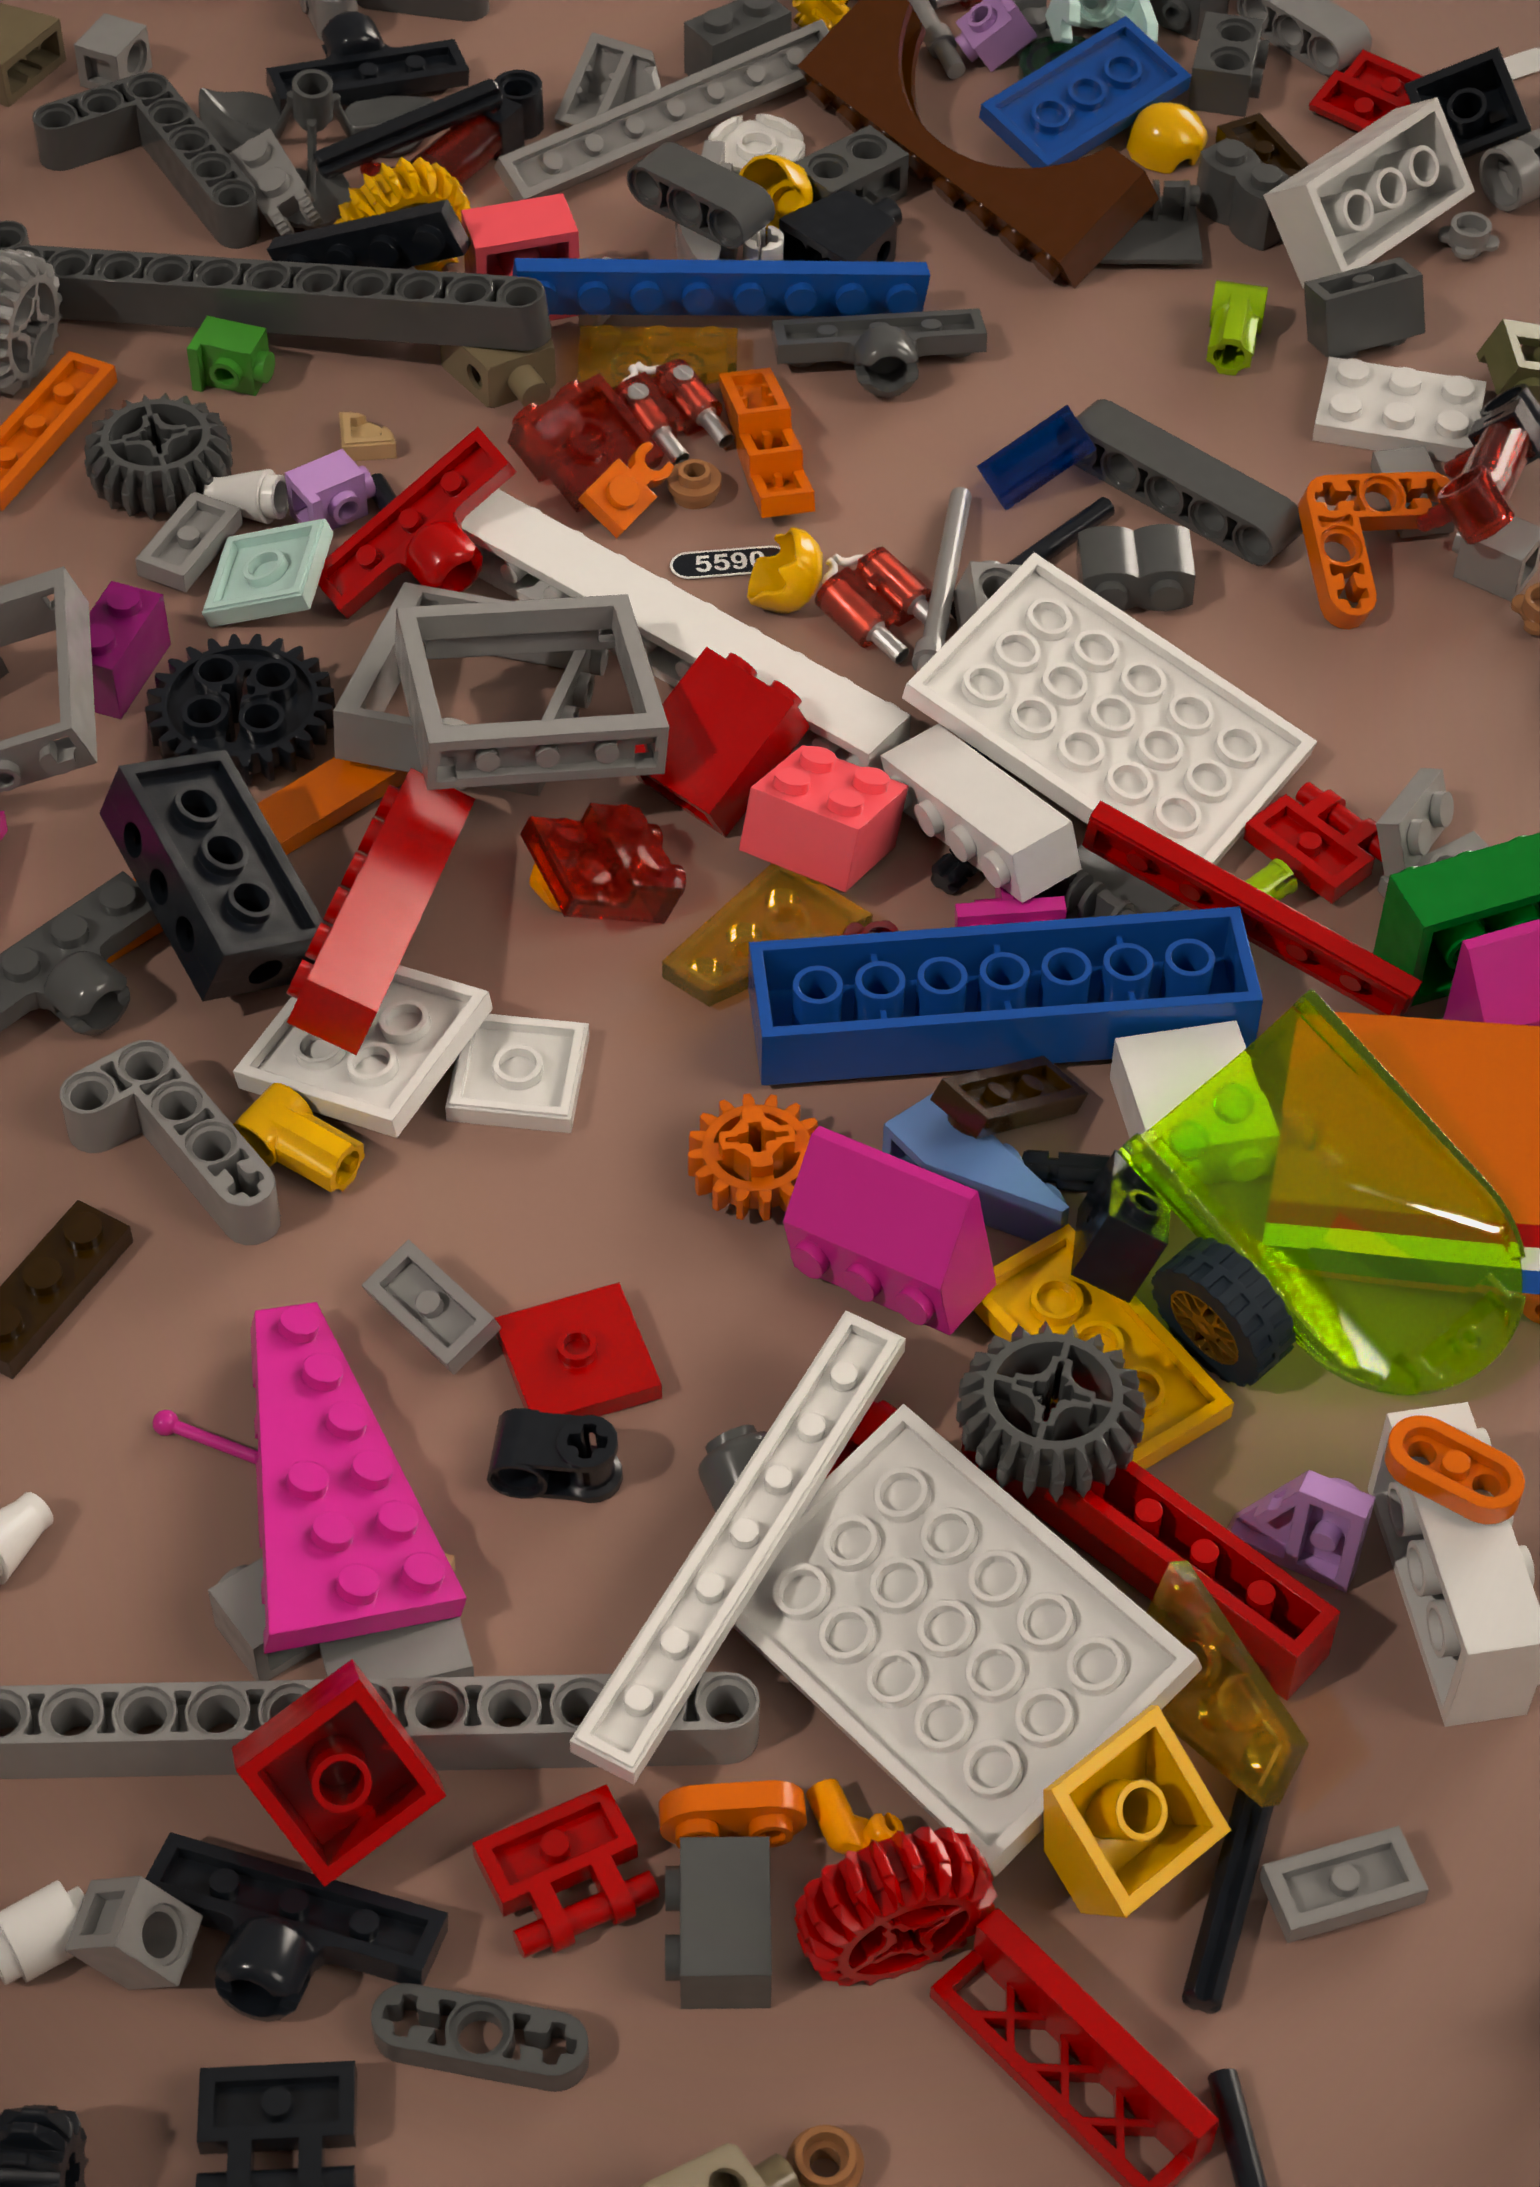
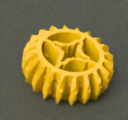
M400 157L395 168L391 169V167L381 162L379 174L371 177L363 173L364 185L361 188H348L351 202L338 205L341 219L337 220L334 224L446 199L449 200L462 224L461 210L471 209L468 198L463 193L464 189L458 180L452 177L437 162L430 165L429 162L419 157L411 164L410 161ZM456 257L415 267L417 270L442 271V268L448 262L458 263V259Z

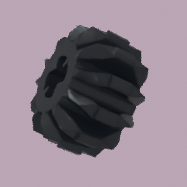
M35 2104L33 2106L24 2105L22 2108L4 2109L0 2115V2187H86L84 2173L89 2160L85 2157L84 2149L87 2136L83 2127H81L77 2113L75 2111L60 2110L57 2106Z

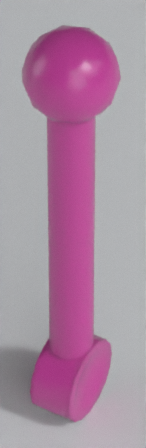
M165 1409L154 1415L152 1425L159 1435L169 1436L175 1433L253 1463L255 1466L257 1465L258 1451L181 1422L176 1413L171 1410Z

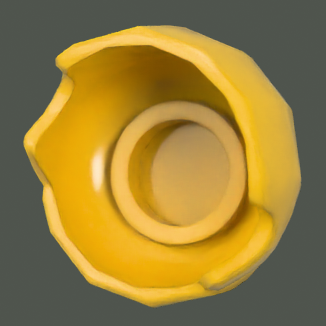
M1162 102L1152 104L1138 114L1126 148L1131 158L1144 168L1163 174H1171L1183 160L1189 159V164L1191 166L1195 165L1200 156V151L1206 145L1208 136L1201 118L1191 109L1177 103Z
M772 154L753 157L739 173V175L759 184L771 196L775 206V216L768 224L769 226L779 229V219L813 203V189L805 169L785 157Z
M791 527L786 534L775 535L774 541L781 548L778 554L770 557H759L754 563L747 592V599L751 605L773 612L790 613L800 610L812 599L818 590L823 570L822 551L819 544L808 532L796 527Z

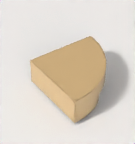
M339 412L342 449L353 461L397 458L396 442L391 430L385 426L381 428L366 421V415L354 412Z

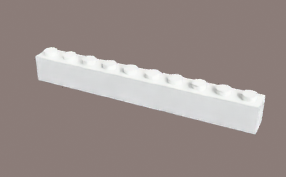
M499 488L469 513L461 523L462 530L483 555L482 569L478 577L518 600L628 594L653 676L673 687L679 683L706 647L724 658L729 653L738 655L756 670V678L769 686L774 680L786 685L802 700L798 707L810 725L809 730L791 753L802 745L819 746L831 750L837 758L860 767H874L884 771L880 755L909 740L911 715L901 710L895 704L886 702L855 685L848 678L833 673L808 659L802 653L793 651L764 635L758 629L740 622L720 611L711 603L698 599L673 585L667 579L656 576L629 561L625 556L614 553L587 538L581 532L572 530L543 514L539 509L521 502ZM612 629L601 630V635L613 634ZM615 648L608 649L609 651L616 654Z

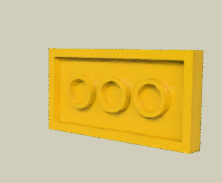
M1067 1224L993 1266L996 1286L977 1305L974 1312L996 1336L1010 1342L1012 1333L1018 1324L1030 1335H1036L1039 1332V1328L1047 1321L1052 1329V1333L1065 1335V1332L1073 1324L1078 1332V1339L1087 1341L1100 1334L1104 1343L1103 1353L1122 1349L1123 1358L1125 1359L1124 1369L1137 1370V1377L1140 1381L1138 1391L1144 1393L1143 1399L1146 1402L1145 1414L1142 1419L1144 1423L1141 1442L1137 1444V1448H1134L1132 1459L1146 1470L1230 1419L1234 1402L1136 1296L1128 1303L1071 1275L1075 1230L1070 1224Z

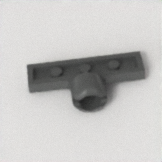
M980 308L772 320V340L778 364H789L795 367H807L815 362L841 361L853 364L861 386L865 391L878 397L890 398L907 391L918 379L919 370L917 363L920 356L945 355L952 358H962L971 353L987 352V331Z
M122 871L0 953V1032L30 1011L38 1008L50 1010L74 1032L82 1035H99L109 1030L120 1020L130 1002L129 987L126 986L127 977L106 960L159 923L138 883Z

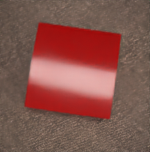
M1363 49L1345 73L1338 70L1333 72L1310 101L1309 110L1360 132L1393 109L1410 105L1404 84L1421 78L1423 75Z

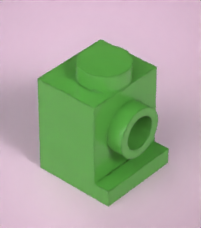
M207 316L187 347L192 390L203 392L206 386L256 396L263 383H269L273 376L275 356L273 352L269 351L266 328Z

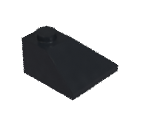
M1499 47L1404 84L1410 104L1438 97L1462 159L1532 131Z

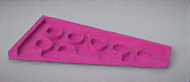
M313 1302L256 1310L250 1333L253 1387L256 1388L257 1410L254 1418L255 1439H258L256 1475L259 1548H262L263 1551L261 1596L262 1604H265L266 1621L263 1633L264 1654L460 1617L467 1597L318 1303Z

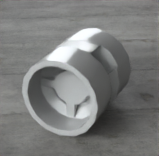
M1540 128L1519 136L1518 139L1510 140L1486 150L1481 157L1479 165L1481 185L1490 202L1499 210L1509 212L1540 197Z

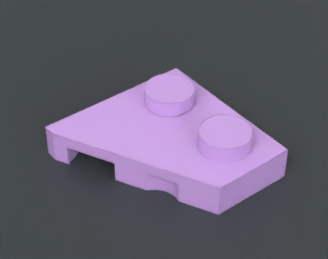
M1308 1470L1234 1514L1227 1529L1273 1563L1346 1593L1357 1570L1376 1497L1360 1491L1346 1480L1328 1478Z

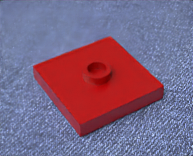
M620 1282L495 1317V1320L501 1327L496 1336L524 1408L543 1413L578 1416L595 1415L599 1417L662 1398L661 1381Z

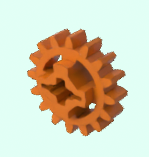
M750 1093L743 1095L742 1106L734 1108L725 1099L719 1101V1117L703 1112L700 1115V1131H690L688 1176L695 1177V1192L698 1196L712 1193V1208L716 1211L725 1208L729 1203L735 1205L736 1219L740 1220L746 1217L749 1209H758L763 1221L770 1220L772 1207L780 1206L786 1212L811 1134L818 1127V1121L815 1117L800 1121L801 1105L795 1102L785 1110L777 1108V1095L772 1094L766 1099L764 1105L755 1104L754 1098Z

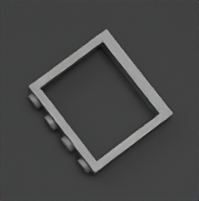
M64 566L0 586V647L56 630L60 723L0 741V792L10 791L23 785L56 775L66 774L70 771L98 763L89 602ZM54 594V600L49 601L47 596Z
M404 582L333 710L335 758L409 772L410 768H413L423 773L410 717L384 713L401 681L395 657L396 608L501 602L506 600ZM586 649L495 656L565 668L541 719L547 720L579 717L580 707H589L594 690L595 675L603 676L608 662L609 650ZM443 723V726H454V725H449V724H444V723ZM454 757L440 758V766L454 765ZM546 782L485 787L539 797Z
M628 594L396 608L395 657L427 790L665 774L669 724ZM612 629L613 634L599 635V630ZM615 648L635 713L443 726L427 660ZM644 744L646 752L635 753V745ZM454 757V765L440 766V758Z

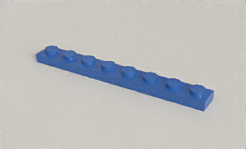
M514 258L512 276L534 278L543 284L549 315L853 316L923 312L931 276L927 262Z

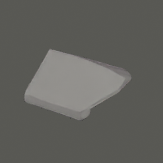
M592 32L555 115V122L571 127L662 88L653 52Z

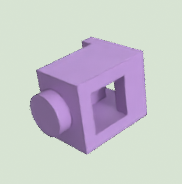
M983 0L956 21V24L962 31L955 38L956 42L971 62L980 57L990 72H993L1038 37L1013 0Z
M343 449L285 472L289 513L297 523L326 519L331 529L334 530L367 516V499L376 495L375 484L367 468L363 465L357 466Z

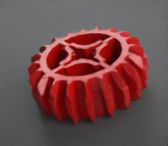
M921 1826L911 1834H904L903 1831L897 1830L891 1838L879 1842L871 1839L869 1846L856 1852L847 1851L845 1859L837 1864L826 1865L821 1870L822 1877L810 1880L804 1887L805 1894L801 1895L795 1902L794 1906L797 1914L794 1920L799 1930L796 1935L804 1956L809 1957L814 1970L819 1972L823 1981H837L839 1986H851L859 1981H864L868 1986H871L881 1979H893L899 1977V1975L920 1970L921 1967L933 1961L942 1962L943 1956L951 1950L964 1948L967 1944V1937L975 1935L976 1925L995 1910L993 1902L997 1894L992 1884L994 1877L985 1857H982L980 1850L972 1843L968 1834L955 1833L952 1827H941L932 1831L930 1827Z

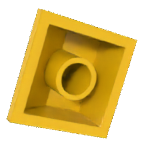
M1158 1705L1148 1706L1043 1790L1044 1852L1081 1914L1126 1918L1231 1831Z

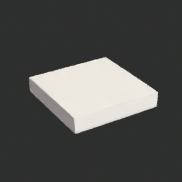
M489 1014L455 1060L445 1106L446 1121L571 1133L589 1042V1023Z

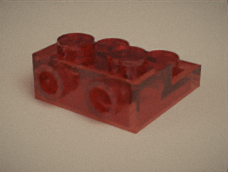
M600 373L583 382H580L578 379L572 380L564 385L553 399L540 406L537 403H531L521 409L512 420L513 427L507 441L539 483L549 478L577 513L585 508L578 501L579 497L618 458L628 467L631 455L640 445L648 441L654 445L645 456V463L650 469L658 467L665 455Z
M590 803L580 821L563 817L557 819L529 816L520 833L564 917L665 924L685 891L686 874L683 867L679 864H671L669 857L662 848L663 833L661 828L657 824L648 823L640 807L626 804Z

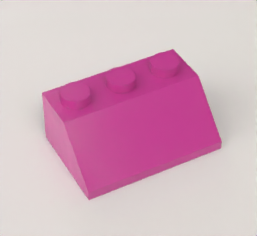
M1540 919L1462 941L1444 1014L1445 1020L1540 1026Z
M822 1126L816 1128L811 1134L783 1220L794 1267L810 1278H821L846 1289L862 1301H873L898 1312L914 1324H925L947 1335H951L996 1286L978 1191Z

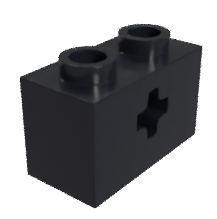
M1114 1150L1078 1207L1071 1275L1128 1303L1131 1302L1168 1245L1172 1178L1165 1175L1158 1165L1142 1157L1131 1158Z

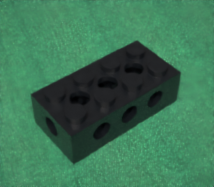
M226 750L120 765L99 814L202 1002L290 985L302 959L312 964L315 963V961L305 957V954L320 923L325 924L228 752Z

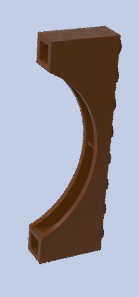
M859 0L797 66L808 83L804 88L807 95L824 110L829 105L836 109L837 117L854 133L871 125L909 154L908 173L918 181H921L924 177L928 178L933 182L931 184L933 189L944 201L952 206L957 201L966 207L964 209L966 214L981 229L986 231L992 226L999 232L998 237L1013 253L1020 256L1025 251L1033 257V264L1045 277L1051 281L1060 277L1075 289L1158 201L1159 197L1146 172L1111 146L1071 162L1037 168L995 166L972 160L955 152L936 139L924 127L919 116L915 93V74L919 50L926 30L911 3L907 0Z

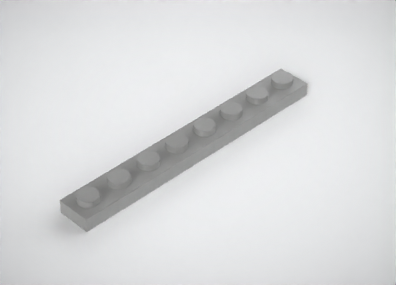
M820 19L500 156L494 168L514 201L554 195L648 154L665 142L678 141L808 84L797 66L830 31L824 21Z

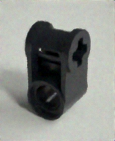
M514 1408L504 1411L498 1419L487 1482L498 1493L513 1498L531 1499L541 1497L575 1500L585 1503L602 1502L611 1498L619 1490L623 1481L622 1464L616 1455L619 1449L617 1432L610 1422L595 1415L578 1416L543 1413L527 1408ZM589 1433L595 1434L597 1446L591 1445ZM589 1472L591 1485L585 1484L583 1473Z

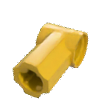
M281 1083L270 1085L233 1123L234 1127L268 1167L277 1161L329 1192L337 1189L343 1192L356 1178L358 1168L365 1157L362 1142L314 1116L307 1102L295 1090Z

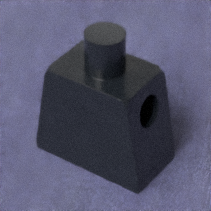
M838 191L779 219V230L784 235V261L894 262L896 258L897 226L902 222L901 210L894 200L887 197L871 205L850 191Z

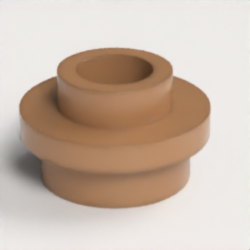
M689 459L675 465L672 473L667 478V487L673 495L675 502L687 509H702L711 505L722 486L720 471L714 465L699 459Z
M832 2125L811 2127L800 2133L793 2140L787 2153L786 2160L794 2170L800 2187H859L864 2172L863 2152L856 2139L841 2128ZM827 2158L834 2161L838 2165L839 2170L831 2177H820L812 2171L811 2165L818 2159Z

